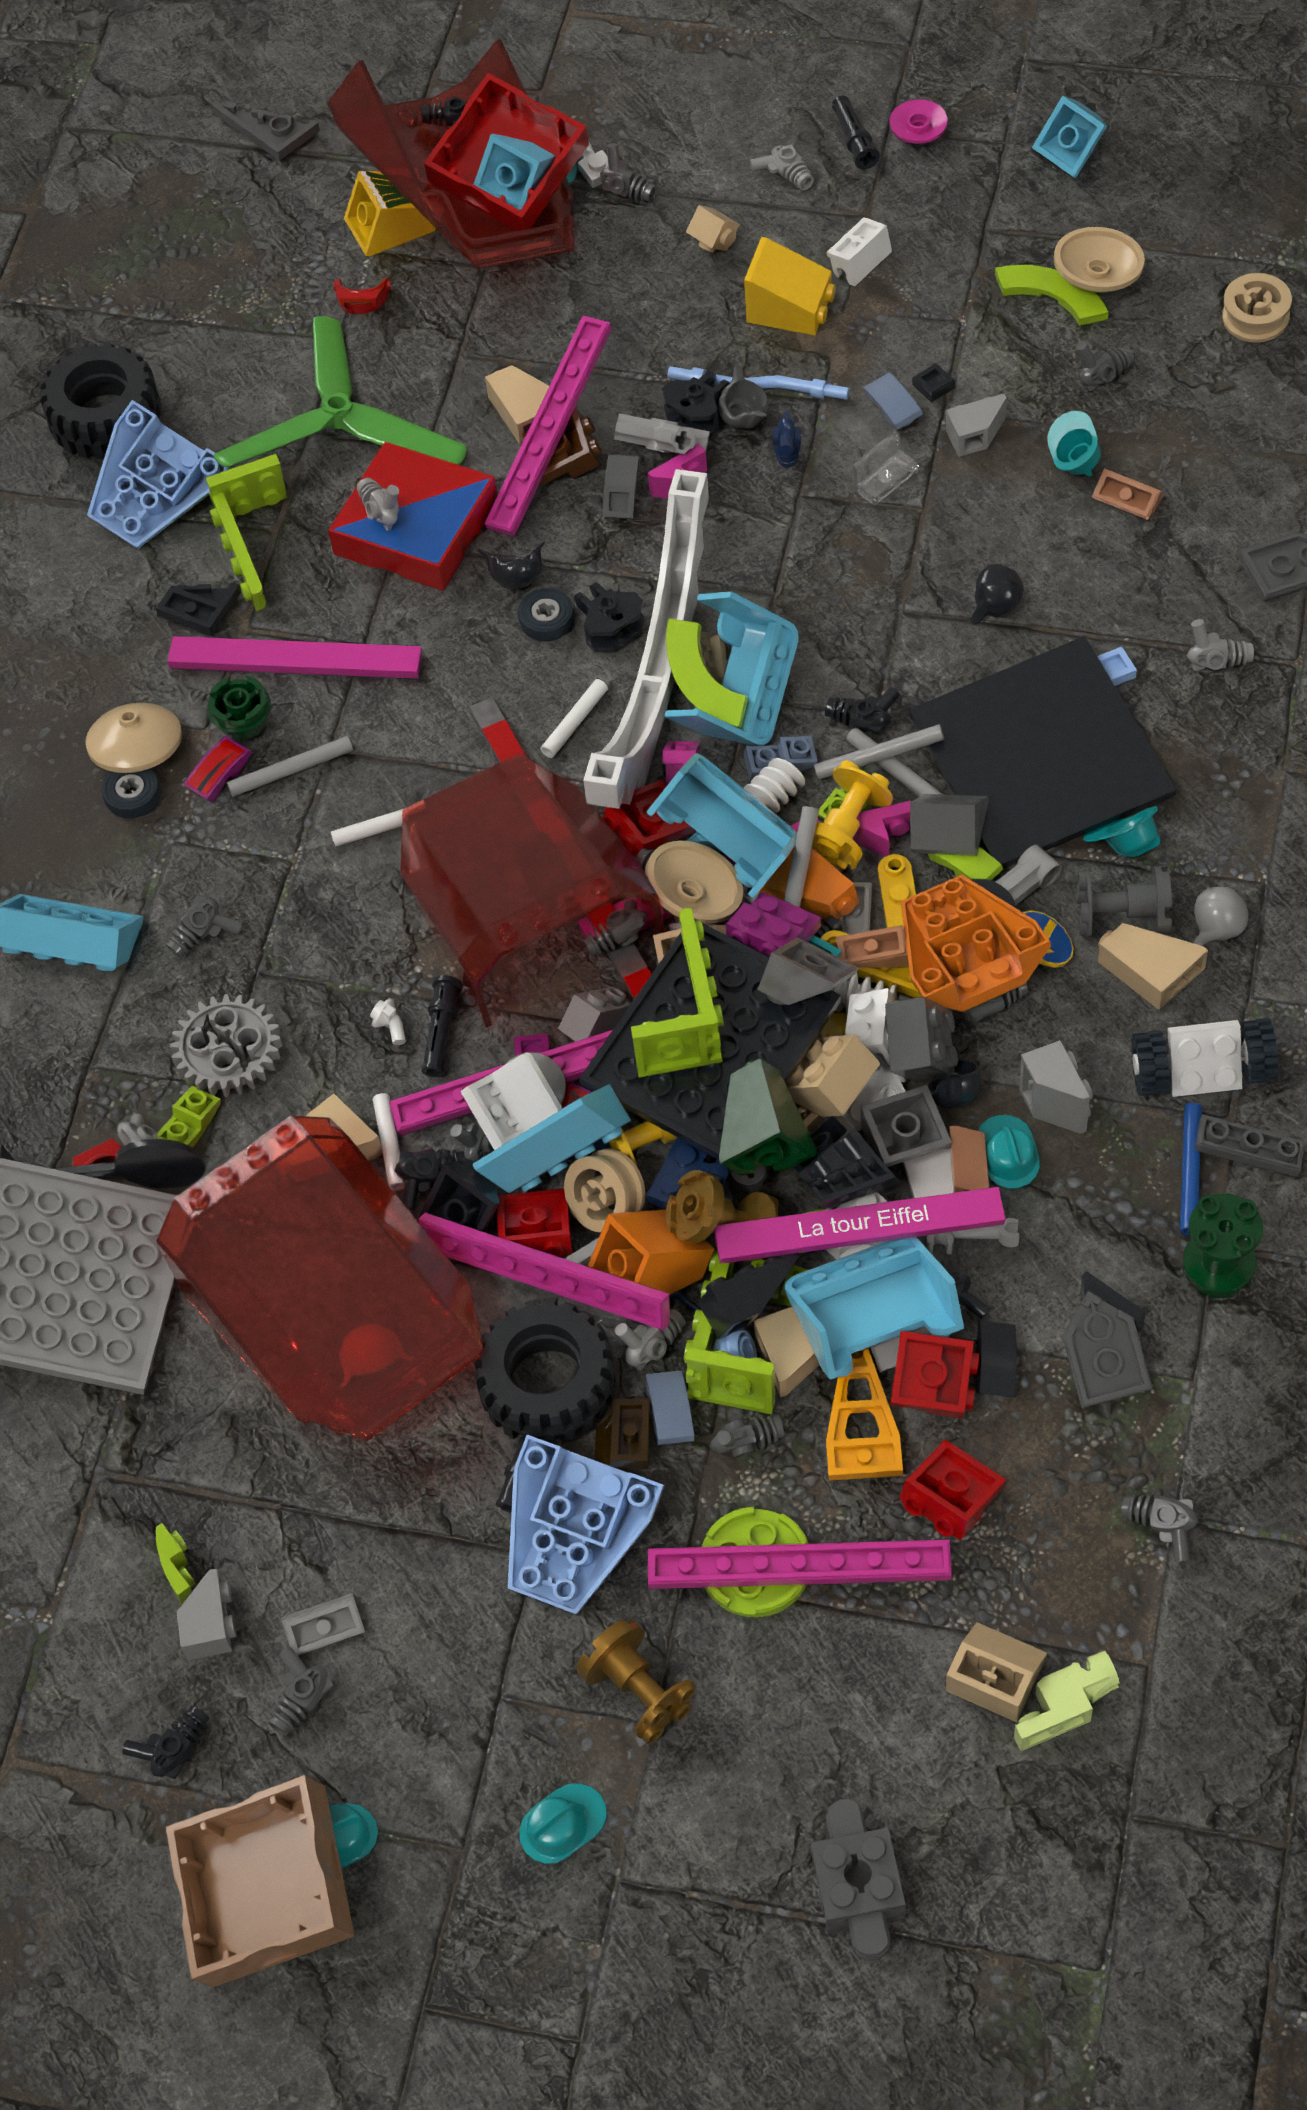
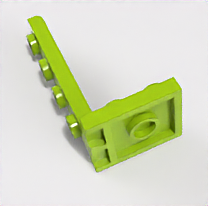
M276 454L205 478L214 509L210 510L213 523L216 528L222 527L224 533L220 534V538L225 552H232L234 558L230 559L234 574L236 577L242 576L244 582L240 584L243 596L246 602L252 600L256 611L266 607V600L263 595L261 582L234 516L245 515L251 510L266 505H274L280 500L287 498L281 466Z
M692 907L682 909L679 912L681 936L699 1014L681 1015L675 1019L659 1022L648 1021L631 1027L639 1078L723 1062L718 1030L719 1026H724L720 1005L713 1006L712 998L717 997L714 976L707 977L705 969L711 968L707 948L701 949L699 941L705 940L701 920H694Z
M714 1251L711 1256L709 1272H712L710 1281L704 1280L701 1298L707 1292L705 1287L710 1282L720 1277L729 1280L733 1276L735 1262L720 1264L717 1251ZM696 1309L692 1330L696 1331L694 1340H687L684 1351V1361L687 1363L686 1383H688V1398L772 1414L775 1405V1363H770L756 1357L749 1359L733 1356L725 1351L712 1352L711 1348L713 1347L716 1334L702 1310Z

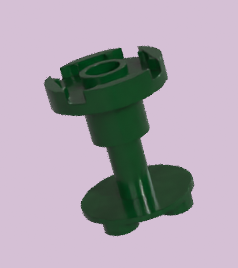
M1232 1194L1205 1195L1192 1210L1188 1227L1192 1239L1185 1247L1182 1268L1186 1279L1188 1280L1189 1278L1191 1283L1196 1286V1290L1201 1294L1212 1298H1229L1236 1295L1239 1290L1245 1286L1247 1287L1252 1282L1256 1269L1254 1249L1259 1245L1263 1234L1262 1218L1257 1212L1256 1204L1252 1200L1243 1199Z

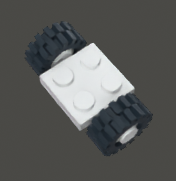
M1271 1019L1247 1020L1240 1023L1238 1020L1170 1027L1168 1028L1169 1054H1167V1046L1165 1045V1038L1161 1030L1133 1033L1131 1038V1059L1137 1093H1139V1096L1168 1093L1170 1089L1172 1096L1175 1097L1242 1089V1072L1247 1084L1277 1081L1279 1073L1278 1045H1276L1277 1038Z

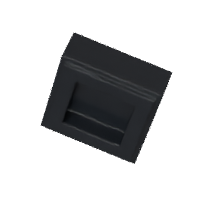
M935 363L912 378V385L932 403L955 388V380Z

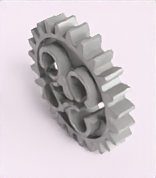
M225 994L221 1003H218L213 996L210 999L211 1005L208 1007L198 1002L199 1012L195 1013L187 1010L189 1021L178 1020L181 1031L172 1032L175 1042L171 1043L170 1047L173 1053L171 1057L174 1066H177L176 1069L179 1076L185 1078L188 1086L195 1084L197 1090L203 1091L208 1087L211 1095H215L218 1089H222L225 1097H228L230 1089L235 1088L237 1093L241 1095L243 1085L247 1084L250 1088L255 1089L253 1081L255 1078L266 1081L264 1070H275L273 1060L281 1058L278 1048L282 1047L281 1033L274 1015L267 1013L264 1004L257 1008L253 998L244 1004L242 995H238L234 1002H230L228 994ZM209 1019L214 1033L208 1031L209 1044L202 1049H197L207 1044L202 1029H204ZM232 1023V1024H230V1025H228V1026H225V1027L223 1026L224 1024ZM249 1042H255L252 1045L246 1046L251 1062L248 1063V1067H246L244 1072L239 1061L240 1057L243 1060L246 1058L243 1047ZM231 1064L226 1068H221L223 1065Z

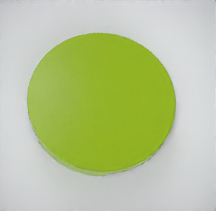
M746 1507L732 1511L716 1521L706 1533L702 1547L809 1543L801 1528L785 1514ZM807 1584L705 1587V1589L718 1605L731 1613L745 1617H765L779 1613L791 1606L801 1596Z

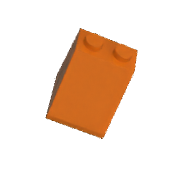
M666 1210L610 1213L607 1216L587 1267L670 1295L703 1278L714 1248L706 1240L691 1244L676 1238L677 1235L670 1232L667 1227Z

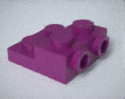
M761 892L751 905L743 903L726 923V935L770 958L773 951L797 937L808 942L821 927V917Z

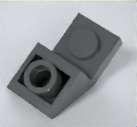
M608 455L602 517L634 519L639 457Z

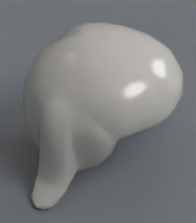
M1223 886L1207 887L1197 897L1194 914L1200 933L1195 938L1194 944L1203 946L1205 943L1213 940H1228L1239 936L1248 925L1247 905L1234 889Z

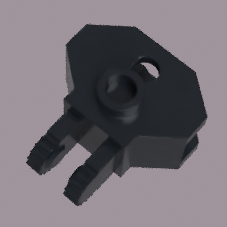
M710 370L705 372L699 379L693 377L691 380L668 382L662 388L667 421L677 422L680 426L709 431V437H712L719 430L718 400L722 391L730 382L724 379L712 388L717 376ZM688 419L691 423L684 424L682 421Z
M598 582L590 585V591L595 598L594 600L590 601L581 592L574 596L577 606L586 615L584 622L586 644L593 652H615L640 636L645 617L641 613L643 600L635 592H614L612 589L606 591ZM620 631L625 633L622 637H615Z

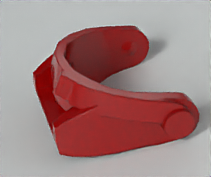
M337 278V281L333 283L338 303L345 312L350 314H366L380 308L386 301L388 291L391 290V280L383 278V281L373 288L354 290L343 287L341 278Z
M111 1138L73 1157V1165L82 1166L114 1161V1157L122 1147Z

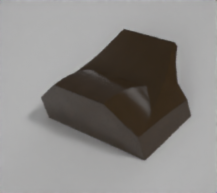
M650 1398L613 1399L611 1414L596 1428L595 1461L608 1463L611 1467L649 1468L651 1441Z

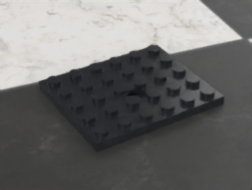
M702 923L705 940L699 941L701 949H708L711 968L705 970L707 977L714 976L717 997L712 998L713 1006L720 1005L724 1026L718 1027L723 1062L640 1078L638 1076L631 1027L648 1021L659 1022L675 1019L681 1015L699 1014L680 933L579 1079L582 1086L592 1091L610 1084L623 1108L719 1160L730 1074L743 1068L750 1061L762 1059L780 1071L786 1084L840 1004L841 995L829 990L790 1005H780L770 1001L767 998V994L757 990L769 957Z

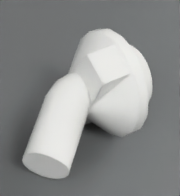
M388 998L385 1002L380 1000L370 1014V1017L373 1018L372 1027L379 1028L385 1026L388 1029L390 1028L393 1045L404 1044L406 1039L401 1018L396 1014L394 1000L392 998Z

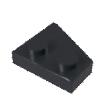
M230 583L229 588L212 589L211 584H198L193 587L187 585L171 586L156 607L158 617L212 636L241 594L240 584Z

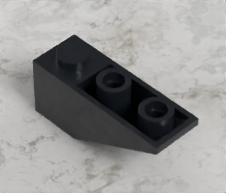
M798 1253L789 1254L785 1257L783 1255L770 1257L763 1263V1266L754 1268L753 1265H749L738 1271L733 1278L726 1280L724 1277H720L705 1287L707 1292L697 1303L719 1340L750 1326L762 1312L799 1258Z

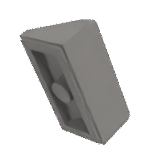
M353 1593L281 1618L289 1646L292 1647L297 1655L365 1632Z

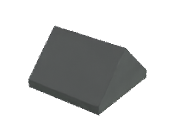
M923 794L910 802L912 853L977 856L989 803L988 796Z

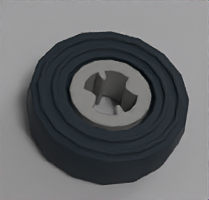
M553 588L534 590L526 595L519 604L518 620L521 629L528 637L537 641L559 639L567 634L573 626L575 617L574 607L571 599L562 591ZM545 612H546L548 615H551V616L546 617V615H544V614H542V613H545Z
M151 769L133 773L111 771L105 777L101 790L106 807L114 815L122 818H137L146 815L155 808L160 799L161 792L157 776ZM130 788L137 789L136 792L132 790V794H126L125 792L126 790L130 792Z

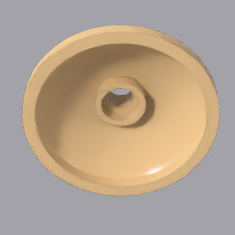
M1086 227L1074 230L1059 240L1054 251V265L1058 273L1066 281L1077 288L1098 293L1113 292L1131 285L1142 274L1145 262L1143 250L1133 238L1118 230L1105 227Z
M144 702L129 703L113 708L98 718L87 733L86 749L90 759L97 766L105 770L117 773L139 772L155 767L167 760L180 745L182 729L177 716L165 707Z
M691 841L668 842L659 846L651 854L647 862L645 877L650 892L663 908L678 918L679 912L682 909L692 907L694 919L701 920L704 924L719 923L734 915L743 899V884L736 878L737 871L734 866L720 853L705 845Z

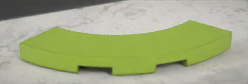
M1009 265L995 268V277L1003 296L1017 294L1039 297L1043 294L1058 300V304L1071 313L1079 326L1108 319V310L1095 292L1075 287L1066 281L1055 269L1034 265Z
M668 618L666 630L667 657L679 688L697 709L742 730L749 698L746 695L726 689L708 672L701 653L700 635L702 626L696 622Z

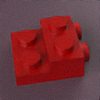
M662 780L635 789L630 805L621 803L620 809L605 807L603 816L604 828L610 834L614 832L621 839V848L627 856L633 855L636 858L643 848L655 851L665 843L696 833V830L685 821L669 824L660 818L657 812L652 816L646 813L666 788V784Z
M564 1188L498 1196L500 1202L497 1207L498 1237L560 1258L573 1254L569 1206L566 1201Z
M901 1331L890 1405L927 1411L926 1414L963 1419L965 1410L972 1411L975 1389L968 1388L969 1375H977L979 1353L973 1352L974 1341Z
M944 1440L905 1480L899 1500L903 1502L904 1508L911 1515H923L932 1521L935 1529L945 1537L953 1535L961 1541L981 1519L983 1510L1003 1490L1006 1479L952 1443Z

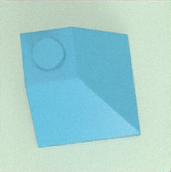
M1062 95L1032 148L1072 177L1077 178L1107 125L1098 114L1079 101Z
M491 134L473 185L497 198H500L501 195L505 196L509 205L521 210L528 200L527 191L529 188L533 191L536 189L554 163L556 156L532 142Z

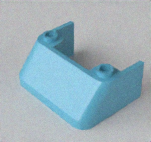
M732 591L698 594L697 601L720 612L717 623L719 637L722 641L732 646L722 686L735 693L746 695L749 698L742 730L696 707L693 710H667L664 717L702 735L747 745H765L771 740L798 644L797 628L790 621Z
M696 753L678 771L646 812L650 816L657 812L659 817L669 824L685 821L736 863L734 866L737 871L736 878L743 885L749 888L752 887L748 893L752 898L755 897L787 858L795 845L797 837L796 831L712 762Z

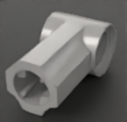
M1032 845L1021 855L1017 865L997 880L996 883L1003 886L1011 894L1015 905H1017L1038 887L1045 889L1052 885L1059 877L1062 866L1040 846Z

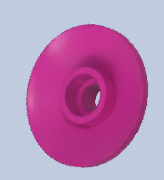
M922 99L906 101L897 106L890 115V129L892 133L905 142L915 144L927 143L937 139L945 132L948 123L947 114L940 105Z

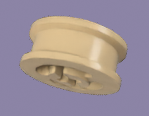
M1250 273L1238 277L1229 284L1224 293L1222 320L1225 328L1234 337L1247 342H1266L1278 337L1289 324L1292 302L1290 289L1279 278L1265 273Z
M602 1149L590 1156L582 1157L572 1163L566 1173L564 1192L569 1209L584 1227L592 1231L601 1232L610 1213L638 1212L643 1209L645 1185L642 1175L635 1163L618 1150ZM595 1171L601 1173V1175L594 1177ZM615 1204V1209L611 1210L608 1206Z

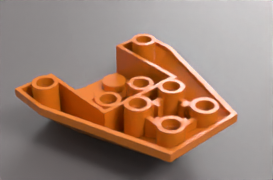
M959 875L901 901L911 981L921 997H926L946 1008L964 1012L1026 984L1051 947L1050 940L1034 919L964 875Z

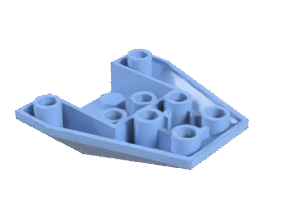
M131 400L114 425L87 516L139 549L210 495L206 477L230 470L231 467H224L218 464L214 459L215 453L208 448L202 450L163 425L157 415Z
M526 1435L513 1472L508 1589L578 1615L650 1524L665 1485L630 1472L627 1473L570 1452L560 1446Z

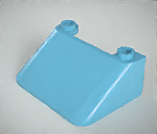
M916 1237L885 1241L792 1276L785 1283V1291L823 1372L830 1380L836 1377L847 1376L852 1372V1353L900 1336L901 1331L910 1332L925 1326L933 1336L949 1337L952 1333L964 1329L954 1279Z

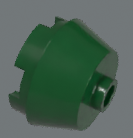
M246 676V679L230 681L229 677L219 681L210 691L211 697L207 705V713L211 722L226 736L235 740H247L257 736L264 729L271 708V699L267 690L258 680Z

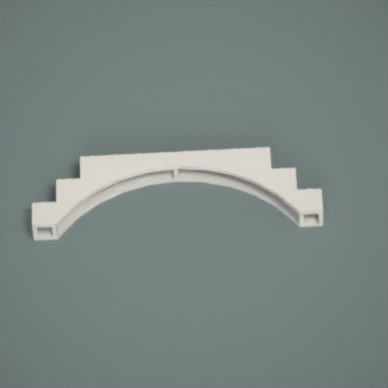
M675 470L668 493L660 573L644 653L628 706L618 729L602 751L591 753L583 780L587 804L620 809L621 803L630 805L635 789L645 786L675 682L666 648L668 618L692 622L699 594L697 570L704 549L702 521L709 500L707 473Z

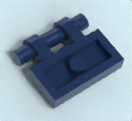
M677 1138L647 1193V1201L666 1209L670 1195L677 1196L681 1188L677 1183L686 1173L700 1170L717 1177L720 1183L724 1184L729 1175L728 1167L722 1165L718 1159H716L715 1163H707L710 1157L709 1154Z

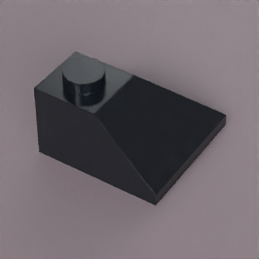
M468 1158L444 1164L416 1222L418 1223V1219L424 1213H428L485 1232L500 1203L495 1183L477 1172L472 1165L473 1162Z

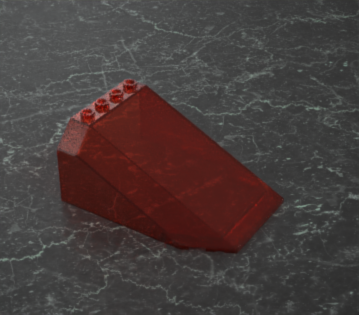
M501 39L494 42L464 81L435 97L384 105L364 61L361 60L356 63L327 102L339 130L478 270L570 252L574 249V235L572 233L574 217H571L570 205L573 201V191L566 178L532 227L520 231L509 227L428 182L424 162L451 126H446L444 119L443 126L439 125V119H437V125H434L433 120L431 125L422 123V105L430 103L431 108H433V103L436 102L438 108V102L442 100L444 107L445 101L452 97H460L463 101H468L487 73L494 75L526 94Z
M520 753L402 810L401 877L458 979L463 983L464 990L486 1028L491 1026L492 1023L479 984L503 955L621 897L635 898L640 908L647 913V919L655 933L665 932L657 892L643 869L591 804H587L586 797L578 787Z
M289 1116L173 1199L156 1243L185 1298L297 1421L307 1424L309 1421L327 1426L330 1431L348 1433L353 1438L368 1442L485 1354L471 1286L351 1138L330 1117Z

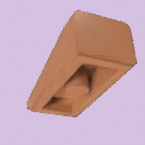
M903 925L836 937L837 948L842 950L840 959L858 968L903 967L909 965Z

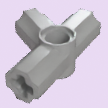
M619 413L614 440L644 445L647 449L666 453L685 454L698 443L706 451L710 432L680 426L677 422L652 417L650 420Z

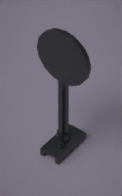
M144 1139L128 1143L120 1148L114 1157V1163L57 1168L55 1170L97 1179L122 1176L126 1180L140 1186L178 1188L191 1185L200 1180L206 1171V1161L204 1155L196 1148L182 1142L166 1139ZM0 1144V1158L15 1161L4 1146Z

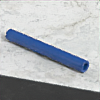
M1188 1103L1184 1106L1180 1233L1186 1236H1190L1188 1227L1191 1212L1199 1203L1201 1152L1194 1150L1199 1119L1202 1115V1106L1197 1103Z

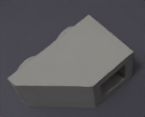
M1005 394L987 397L946 410V432L958 457L988 449L1006 419Z
M615 987L574 994L558 1029L575 1042L613 1030L632 1002L626 999V994Z
M217 1568L211 1569L206 1573L177 1611L180 1645L187 1660L232 1652L231 1638L236 1637L237 1634L233 1615H227L226 1603L232 1602L229 1581L222 1580Z

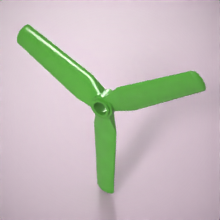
M316 316L313 318L315 385L322 399L321 407L297 415L214 454V459L218 464L224 467H232L318 433L327 427L343 429L360 439L381 446L384 442H388L460 465L464 460L467 447L462 443L380 409L351 402L350 398L353 391L342 325L334 318Z

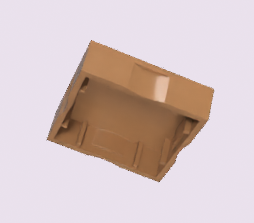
M303 1775L255 1793L250 1798L236 1805L212 1809L166 1827L174 1880L182 1900V1927L192 1980L214 1988L354 1937L326 1788L323 1784Z

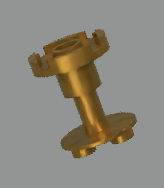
M693 1170L680 1178L677 1185H680L681 1188L677 1196L670 1195L666 1208V1223L669 1231L677 1235L676 1238L695 1244L705 1240L714 1232L717 1225L778 1217L779 1202L777 1198L763 1192H754L746 1196L738 1207L734 1209L733 1203L729 1199L724 1198L723 1186L717 1177L700 1170ZM756 1259L744 1260V1261H745V1262H750V1261H754V1260H756Z
M630 1618L629 1623L622 1619L608 1627L591 1643L596 1650L590 1658L585 1654L582 1655L577 1664V1672L588 1684L594 1685L609 1677L622 1692L632 1690L648 1707L636 1726L635 1734L647 1744H651L662 1735L664 1727L673 1719L676 1722H680L690 1713L693 1705L689 1700L696 1692V1687L692 1680H684L665 1692L648 1674L650 1664L637 1651L644 1638V1630L634 1619Z

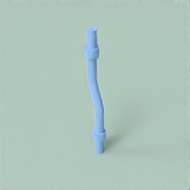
M670 366L667 377L681 381L691 380L693 377L699 379L705 374L706 369L693 367L692 370ZM716 374L714 387L724 379L731 382L732 377ZM780 375L744 378L754 382L762 389L783 388L810 393L811 397L821 399L827 396L848 400L850 388L827 384L826 380L820 379L808 381Z

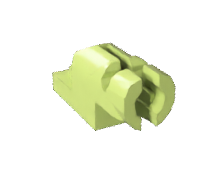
M1106 1651L1087 1657L1086 1670L1081 1668L1079 1663L1074 1662L1068 1667L1043 1677L1037 1683L1036 1697L1044 1713L1040 1714L1039 1711L1031 1712L1023 1716L1018 1721L1019 1724L1015 1725L1014 1739L1020 1751H1024L1091 1722L1093 1708L1089 1700L1094 1703L1110 1691L1119 1688L1118 1684H1120L1115 1667Z

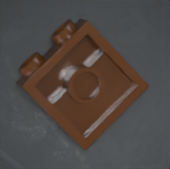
M576 407L539 483L541 486L567 472L574 479L600 465L598 456L603 454L598 441L591 437V434L595 432V427L588 415L583 417ZM527 432L522 434L523 439H525Z

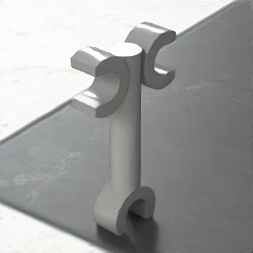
M1007 1218L1004 1225L928 1235L926 1248L933 1254V1246L943 1244L947 1248V1254H952L954 1239H998L1004 1246L1016 1247L1019 1244V1233H1017L1018 1219Z

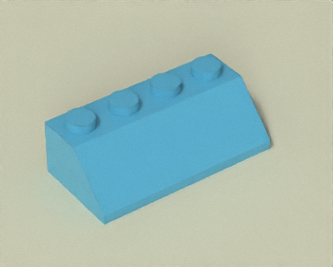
M18 894L0 903V947H2V951L5 953L19 954L24 951L33 953V957L37 959L47 960L57 957L64 959V962L70 965L90 963L95 964L98 970L114 971L117 967L128 962L143 924V916Z
M608 1084L579 1098L472 1165L477 1172L508 1193L520 1187L526 1192L542 1183L539 1176L548 1171L550 1176H553L567 1168L569 1165L566 1160L573 1155L578 1160L595 1151L593 1143L602 1139L604 1144L623 1134L620 1127L631 1120L611 1085Z

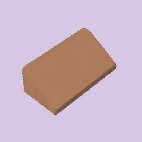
M1104 468L1091 498L1149 521L1162 501L1164 494L1161 490Z
M949 1126V1137L952 1141L950 1154L953 1193L989 1188L985 1133L959 1126Z

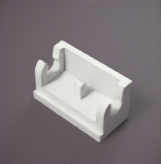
M863 217L827 251V256L830 257L832 269L837 278L842 275L843 269L848 283L856 286L892 252L887 225Z

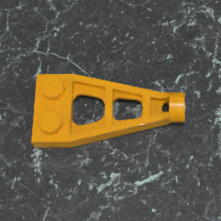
M870 1347L851 1354L853 1360L852 1372L847 1376L838 1377L826 1438L829 1481L903 1476L900 1434L873 1363ZM867 1379L872 1395L871 1400L848 1401L847 1389L849 1380ZM870 1412L875 1417L879 1428V1435L872 1438L848 1439L845 1434L848 1417L852 1413Z

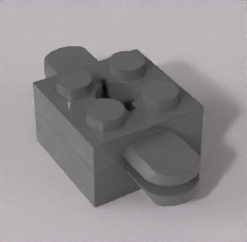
M841 1799L829 1807L826 1815L830 1839L811 1842L812 1861L827 1933L849 1929L852 1947L857 1956L867 1961H875L882 1958L888 1952L890 1946L887 1922L904 1919L906 1904L889 1827L867 1831L864 1814L859 1804L849 1799Z

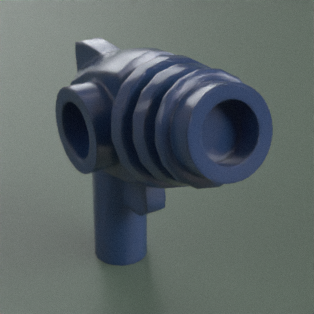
M784 412V417L779 420L778 427H773V446L779 464L785 468H791L796 465L801 448V426L794 425V420L789 417V412Z

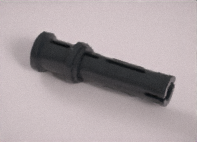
M838 96L832 102V109L835 111L847 136L846 146L854 154V163L857 168L869 169L879 161L880 154L877 148L872 146V137L869 132L861 127L848 97Z
M447 975L437 976L433 979L432 986L435 989L433 1002L428 1005L431 1023L421 1072L426 1076L435 1078L441 1077L444 1072L443 1067L451 1022L458 1016L457 997L458 993L463 989V983L459 979Z

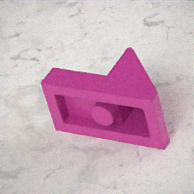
M699 443L685 454H679L648 472L649 491L653 497L668 498L676 469L701 473L707 472L706 451Z
M668 741L663 749V764L666 767L667 784L670 783L693 754L700 755V741Z
M911 801L860 812L856 818L860 826L853 840L858 845L883 857L888 856V836H900L910 831Z

